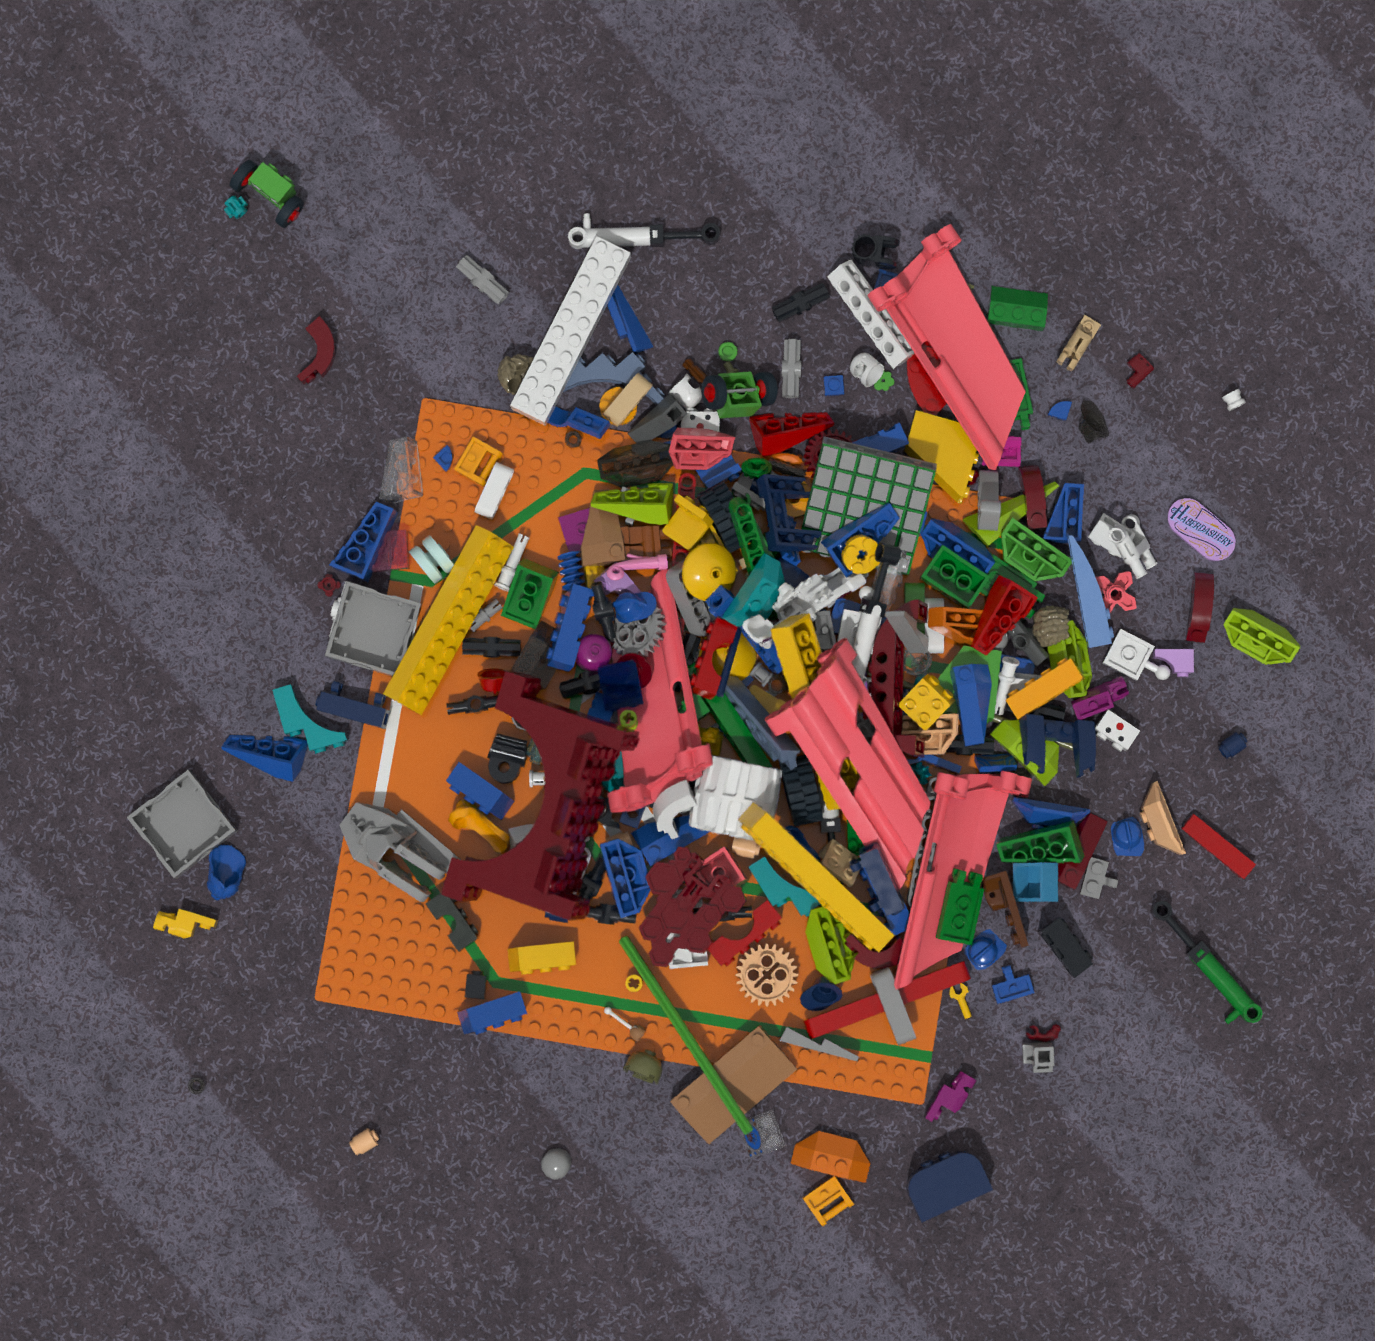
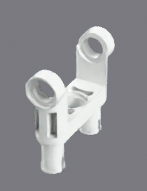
M1129 514L1123 518L1121 524L1127 527V519H1132L1135 522L1134 528H1128L1136 533L1133 540H1131L1128 532L1121 526L1113 527L1108 533V539L1111 543L1115 544L1123 561L1130 565L1136 579H1139L1147 574V569L1157 565V562L1149 550L1150 544L1140 527L1139 518ZM1113 531H1120L1122 533V539H1115L1113 537ZM1139 558L1142 559V561H1143V563H1144V565H1145V567H1146V570L1144 569V567H1143V565H1142V563H1141V561H1140Z

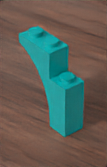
M291 684L273 689L286 735L290 734V737L301 735V731L304 730L309 750L311 752L315 751V754L325 752L326 748L333 746L334 749L345 746L344 742L348 741L347 734L330 731L314 723L301 708Z
M766 857L748 867L772 906H782L788 902L786 898L789 897L800 916L805 914L808 917L810 910L820 905L818 900L805 889L796 887L780 877L771 867Z

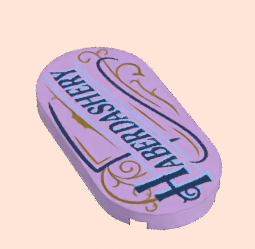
M1183 498L1176 501L1169 508L1167 520L1170 529L1200 555L1210 561L1224 560L1231 555L1236 543L1234 533L1203 505L1194 499Z

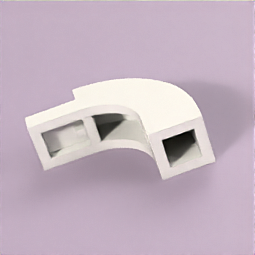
M687 780L676 783L664 790L657 797L653 805V815L658 832L664 831L665 834L668 833L671 839L679 837L675 821L673 820L679 812L696 806L693 791Z

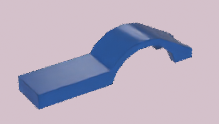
M555 407L547 422L557 427L570 426L598 439H601L610 426L608 420L577 407L573 411H565Z
M924 755V758L907 760L909 765L924 761L955 774H959L962 767L934 755Z

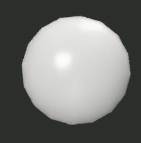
M860 353L852 360L850 372L854 377L860 378L861 383L865 387H870L881 378L884 366L869 353Z
M687 373L668 393L683 409L693 408L702 399L701 388L694 389L688 383L691 377Z

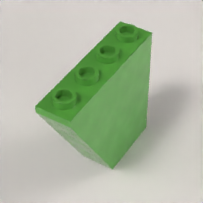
M963 646L939 676V684L954 695L950 675L953 667L968 664L988 665L992 682L987 717L988 724V722H992L995 714L1002 651L992 650L986 656L971 646ZM956 701L943 714H958Z

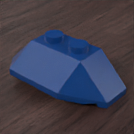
M931 518L921 533L927 553L932 559L941 546L944 545L985 574L989 572L995 563V560L982 542L952 522Z
M1017 797L1012 798V803L1028 824H1032V828L1035 829L1073 820L1074 823H1077L1090 813V809Z
M619 838L601 843L600 849L620 918L639 913L650 892V887L645 878L648 872L642 851Z

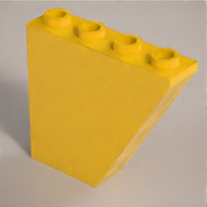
M916 410L908 436L909 444L906 445L904 451L911 458L937 464L934 481L957 503L961 504L963 498L968 497L970 487H967L968 481L972 482L975 470L971 469L973 464H977L979 453H976L977 449L959 422Z

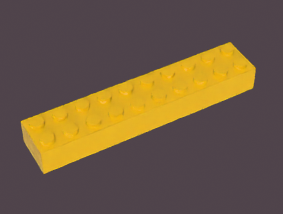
M477 525L475 526L383 693L385 696L420 715L423 714L514 548L512 545L491 531Z
M809 613L789 616L770 629L792 699L802 689L809 687L818 676L817 673L821 667L816 658L822 652ZM846 757L840 769V776L853 795L855 786L861 776L849 757ZM816 772L827 810L840 809Z
M753 802L737 819L742 823L740 828L750 835L760 847L764 848L768 855L776 860L785 871L789 872L811 896H814L836 920L840 921L870 951L875 949L877 952H880L894 937L890 930L765 810Z

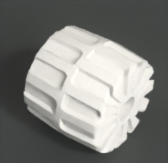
M712 755L713 765L703 770V775L696 779L694 783L693 795L696 806L690 809L689 826L717 834L753 840L750 835L740 828L742 823L737 819L753 802L765 810L772 818L775 817L782 770Z

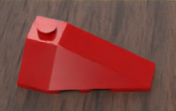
M827 412L803 413L802 417L791 416V413H785V418H774V413L749 417L755 445L762 457L781 453L834 426V422Z
M999 575L989 592L971 647L987 656L1002 641V637L1009 630L1012 631L1016 627L1015 624L1021 618L1024 619L1029 614L1038 597L1012 580Z

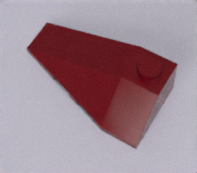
M1090 813L1076 827L1085 857L1081 863H1058V883L1072 890L1076 889L1107 825V821Z

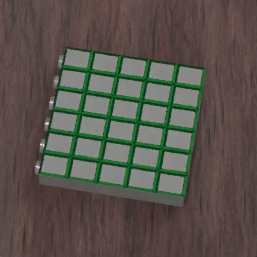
M824 437L801 528L803 530L821 531L822 534L819 538L814 537L812 545L818 546L816 550L803 552L819 553L822 557H830L821 541L835 531L889 502L900 519L887 536L882 538L879 544L885 543L901 549V557L896 566L889 565L888 571L901 576L909 575L937 464ZM881 562L875 567L877 570H880Z

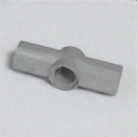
M468 255L459 261L456 268L471 280L474 287L477 286L480 292H484L497 305H500L507 298L509 292L495 280V277L488 270L481 268Z
M784 340V360H782L781 377H783L782 397L784 398L799 397L801 340Z

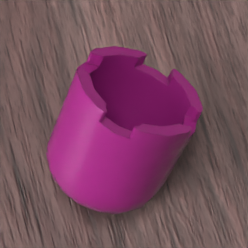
M589 634L579 640L581 643L575 661L582 670L598 671L604 669L609 664L612 657V647L604 636Z

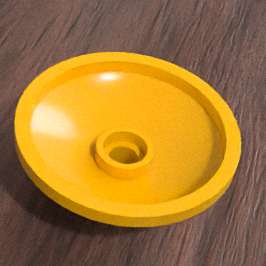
M705 543L695 547L687 555L682 567V580L685 588L693 597L706 601L720 585L730 590L736 576V565L733 556L726 548L715 543ZM714 571L717 572V574H716L715 577H713V572H714Z
M741 632L729 676H736L742 681L749 676L755 666L756 651ZM729 647L717 649L713 653L712 664L718 675L722 674ZM699 650V656L701 657L702 650Z

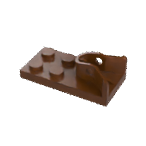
M1007 871L984 877V897L993 912L1004 908L1007 910L1008 915H1005L1008 927L1011 926L1013 934H1010L1013 945H1017L1018 948L1029 946ZM991 892L994 894L993 898L989 896Z

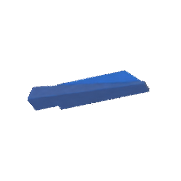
M617 285L607 306L620 340L627 337L634 354L653 348V344L620 287Z

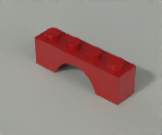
M718 617L713 622L708 623L706 628L708 635L700 647L702 654L701 657L698 656L694 666L697 668L696 672L690 678L692 693L709 700L716 696L721 677L714 670L712 656L715 650L727 648L733 643L737 626Z
M768 900L752 912L754 918L753 928L745 938L730 940L721 936L710 945L708 950L720 966L723 964L726 967L735 961L733 956L738 952L742 955L751 948L749 944L752 941L759 942L766 936L764 934L766 930L770 928L773 931L781 924L779 920L782 917Z

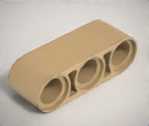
M638 372L603 415L618 427L647 394L653 384Z

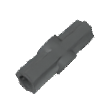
M1019 620L1015 624L1016 627L1012 631L1009 630L1008 633L1013 638L1014 647L1017 650L1024 651L1037 667L1049 655L1036 640L1033 630L1026 628Z

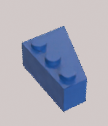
M458 762L446 779L451 784L449 787L457 794L462 792L465 794V800L472 805L475 802L480 805L478 809L487 815L490 812L500 820L503 819L515 802L460 762Z

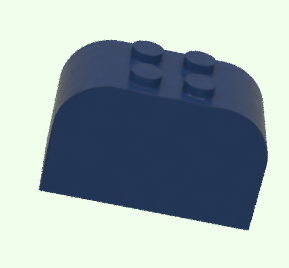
M947 1151L938 1155L939 1159L934 1162L930 1159L921 1163V1167L910 1174L906 1183V1190L921 1222L993 1190L981 1162L975 1156L965 1151H957L951 1154Z

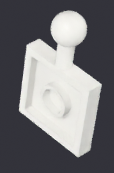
M864 586L860 589L859 597L861 601L862 598L872 599L874 590L870 586ZM843 609L837 642L847 638L851 646H853L862 614L861 611ZM882 617L880 618V621H879V625H878V629H877V632H876V636H877V634H878V632H879V629H880V624H881Z
M1122 629L1119 630L1103 664L1136 681L1144 667L1155 672L1156 677L1160 680H1166L1170 676L1168 666H1158L1148 661L1155 646Z

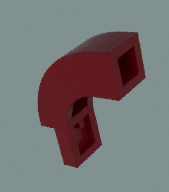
M320 316L305 328L317 344V355L314 361L297 375V378L303 385L306 382L310 384L317 377L315 374L317 373L323 378L331 369L335 359L336 346L334 337Z
M1037 465L1018 467L1019 483L1025 501L1027 528L1047 527L1046 500L1040 469Z
M1194 572L1191 586V612L1186 632V641L1205 643L1213 609L1214 574Z
M849 931L843 936L846 940L844 944L851 951L856 949L852 957L859 963L878 969L899 964L904 941L898 935L883 947L880 952H877L875 949L870 951Z

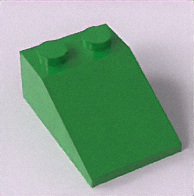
M523 558L517 566L501 616L536 630L554 589L559 572Z

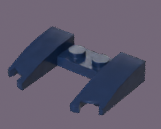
M764 474L756 480L759 498H764L769 524V531L766 533L769 551L795 552L816 550L818 548L817 545L812 544L814 537H821V531L790 529L785 499L809 498L810 492H806L801 485L806 480L803 477Z
M1026 714L1019 720L1024 765L1027 766L1032 761L1038 765V773L1043 774L1045 772L1046 740L1072 743L1077 778L1084 775L1083 770L1088 768L1090 772L1095 770L1096 734L1094 721L1077 720L1072 723L1045 720L1043 716Z

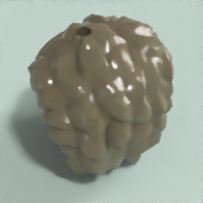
M517 354L512 358L505 356L501 360L497 376L501 386L507 393L516 395L534 359L533 357Z
M1052 605L1042 607L1035 612L1032 630L1041 647L1056 645L1061 640L1069 638L1067 630L1069 629L1067 625L1069 622V609Z

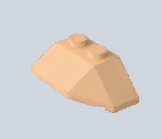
M942 714L928 730H923L908 715L903 716L902 735H916L924 738V755L945 754L958 734L959 714Z
M1158 781L1153 782L1141 806L1142 812H1140L1143 823H1147L1149 828L1147 830L1150 841L1154 840V843L1179 855L1185 854V849Z

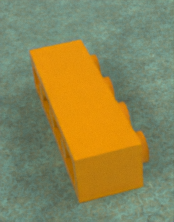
M1062 659L1057 663L1058 667L1051 670L1048 668L1040 674L1042 677L1036 681L1033 678L1024 684L1025 688L1020 691L1015 689L1008 694L1009 698L1006 699V702L1018 720L1085 679L1073 659Z

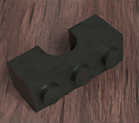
M440 893L427 902L426 906L436 920L445 915H451L455 919L456 928L448 937L458 952L479 939L477 937L479 932L473 923L471 925L468 924L466 921L468 916L462 908L458 909L454 904L457 900L443 896Z

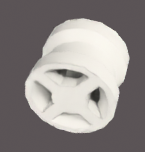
M1239 389L1222 397L1223 401L1228 404V411L1234 410L1246 403L1245 399L1241 398Z

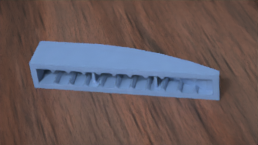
M1066 533L1087 646L1092 648L1112 644L1111 638H1114L1112 626L1109 627L1108 619H1111L1109 608H1105L1100 587L1084 552L1073 535Z

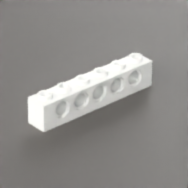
M852 260L840 264L827 276L832 286L841 295L843 301L851 309L854 316L864 327L866 333L869 334L876 347L881 351L893 369L905 363L915 354L888 311L885 309L877 312L867 296L873 289Z

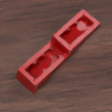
M1192 814L1181 827L1186 834L1215 856L1239 878L1245 879L1256 866L1253 861L1195 814Z

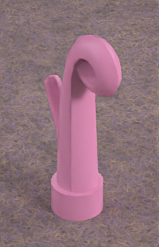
M627 554V558L631 560L611 565L607 570V576L611 580L618 581L624 576L623 570L668 569L667 555L660 554L655 557Z

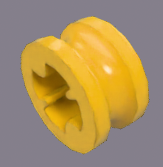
M630 975L626 979L625 985L629 991L637 992L642 988L643 981L638 975ZM631 978L639 980L638 988L629 987L628 983H631L629 982Z

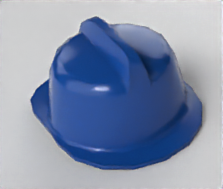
M625 592L620 594L616 601L612 603L616 611V618L621 623L648 618L653 614L657 605L655 596L649 592L635 594Z
M1134 817L1114 822L1111 826V836L1116 855L1141 856L1144 851V839L1140 823Z
M987 929L973 939L972 945L966 946L964 954L977 970H983L991 966L1004 954L1007 945L991 929Z

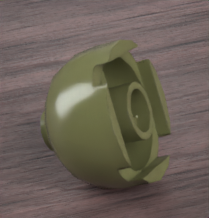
M645 1049V1052L638 1051L631 1054L623 1067V1071L628 1073L630 1070L634 1072L633 1077L651 1084L654 1081L658 1085L662 1075V1064L655 1057L656 1053Z

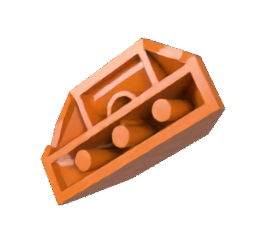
M817 1131L795 1144L790 1163L817 1172L866 1183L870 1162L857 1140L822 1131Z

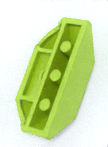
M1233 608L1223 624L1233 647L1265 665L1283 662L1290 663L1301 647L1287 629L1253 610Z
M1071 620L1067 623L1069 629H1067L1069 638L1047 648L1051 670L1058 667L1057 663L1067 658L1068 660L1073 659L1083 674L1084 680L1063 692L1068 698H1076L1087 695L1092 672L1086 639L1075 626L1074 621Z
M1002 720L990 733L1042 785L1046 786L1058 773L1059 745L1054 741L1045 740V772L1043 774L1037 772L1038 765L1032 761L1027 766L1024 765L1019 720Z
M824 907L810 910L805 933L816 969L834 985L850 980L855 959L852 957L854 952L844 944L846 940L843 936L847 933V929Z

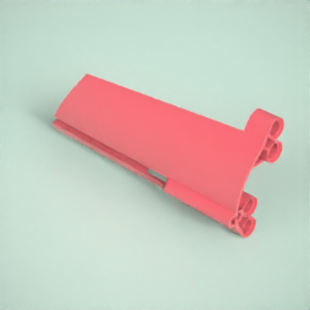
M949 224L936 234L929 235L921 242L924 247L923 251L898 276L888 281L884 286L874 289L867 296L877 312L885 309L888 311L988 468L996 470L1026 391L949 251L961 242L958 233L952 224ZM925 341L930 343L941 360L938 367L934 368L921 348Z
M669 569L661 570L654 576L651 581V589L649 590V593L655 596L658 608L662 609L661 614L665 615V618L661 621L666 623L662 627L666 632L660 635L663 637V640H658L660 646H654V653L648 651V657H645L652 667V679L647 686L637 690L625 687L619 680L618 683L614 684L618 725L621 726L620 715L623 711H634L638 721V727L635 731L639 732V743L634 751H621L624 787H619V790L607 793L610 812L613 813L635 811L652 804L670 786L687 780V782L694 781L703 775V770L713 765L710 744H701L675 598L666 580V573ZM612 648V665L615 667L622 655ZM677 681L681 682L686 712L680 714L677 708L673 686Z
M1001 771L1000 774L956 775L938 772L934 792L937 795L894 982L895 989L909 985L913 981V977L921 971L962 950V943L936 938L948 881L953 882L952 871L954 868L966 871L965 882H969L968 875L970 872L982 874L984 878L1008 795H1021V797L1028 798L1032 783L1031 778L1006 771ZM934 842L937 846L931 872H928L926 870L932 843Z

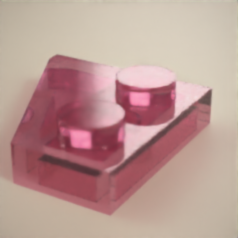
M407 530L387 531L384 544L379 549L376 563L372 566L373 572L410 569Z

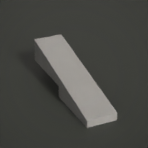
M886 611V618L908 652L928 653L929 638L917 629V621L905 611Z
M402 809L398 812L397 816L418 832L413 841L429 853L428 855L431 857V860L444 864L445 869L448 871L451 858L460 859Z
M788 1027L785 1028L779 1040L854 1061L859 1059L858 1056L825 1038L821 1045Z

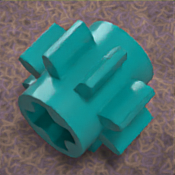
M234 195L224 203L226 206L224 211L230 218L234 216L236 219H239L247 212L245 207L248 204L242 196L237 198Z
M922 762L910 765L919 783L927 784V778L932 776L928 770L929 766H923Z

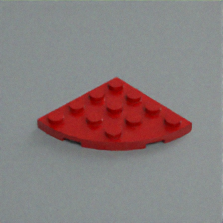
M925 341L921 348L934 368L938 367L941 360L930 343ZM914 354L907 360L906 366L910 389L922 412L936 416L947 403Z

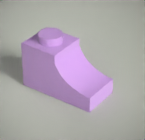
M607 568L594 580V582H602L605 595L609 593L620 595L625 592L633 594L641 592L625 572L623 578L614 581L608 578Z
M1194 649L1153 650V658L1166 662L1171 667L1172 674H1177V677H1189V674L1194 672Z

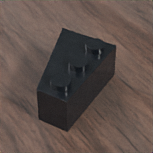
M1058 917L1040 929L1038 933L1072 978H1076L1093 965L1091 961L1093 958L1086 949L1083 950L1079 945L1081 944L1080 940L1075 934L1072 935L1064 919Z

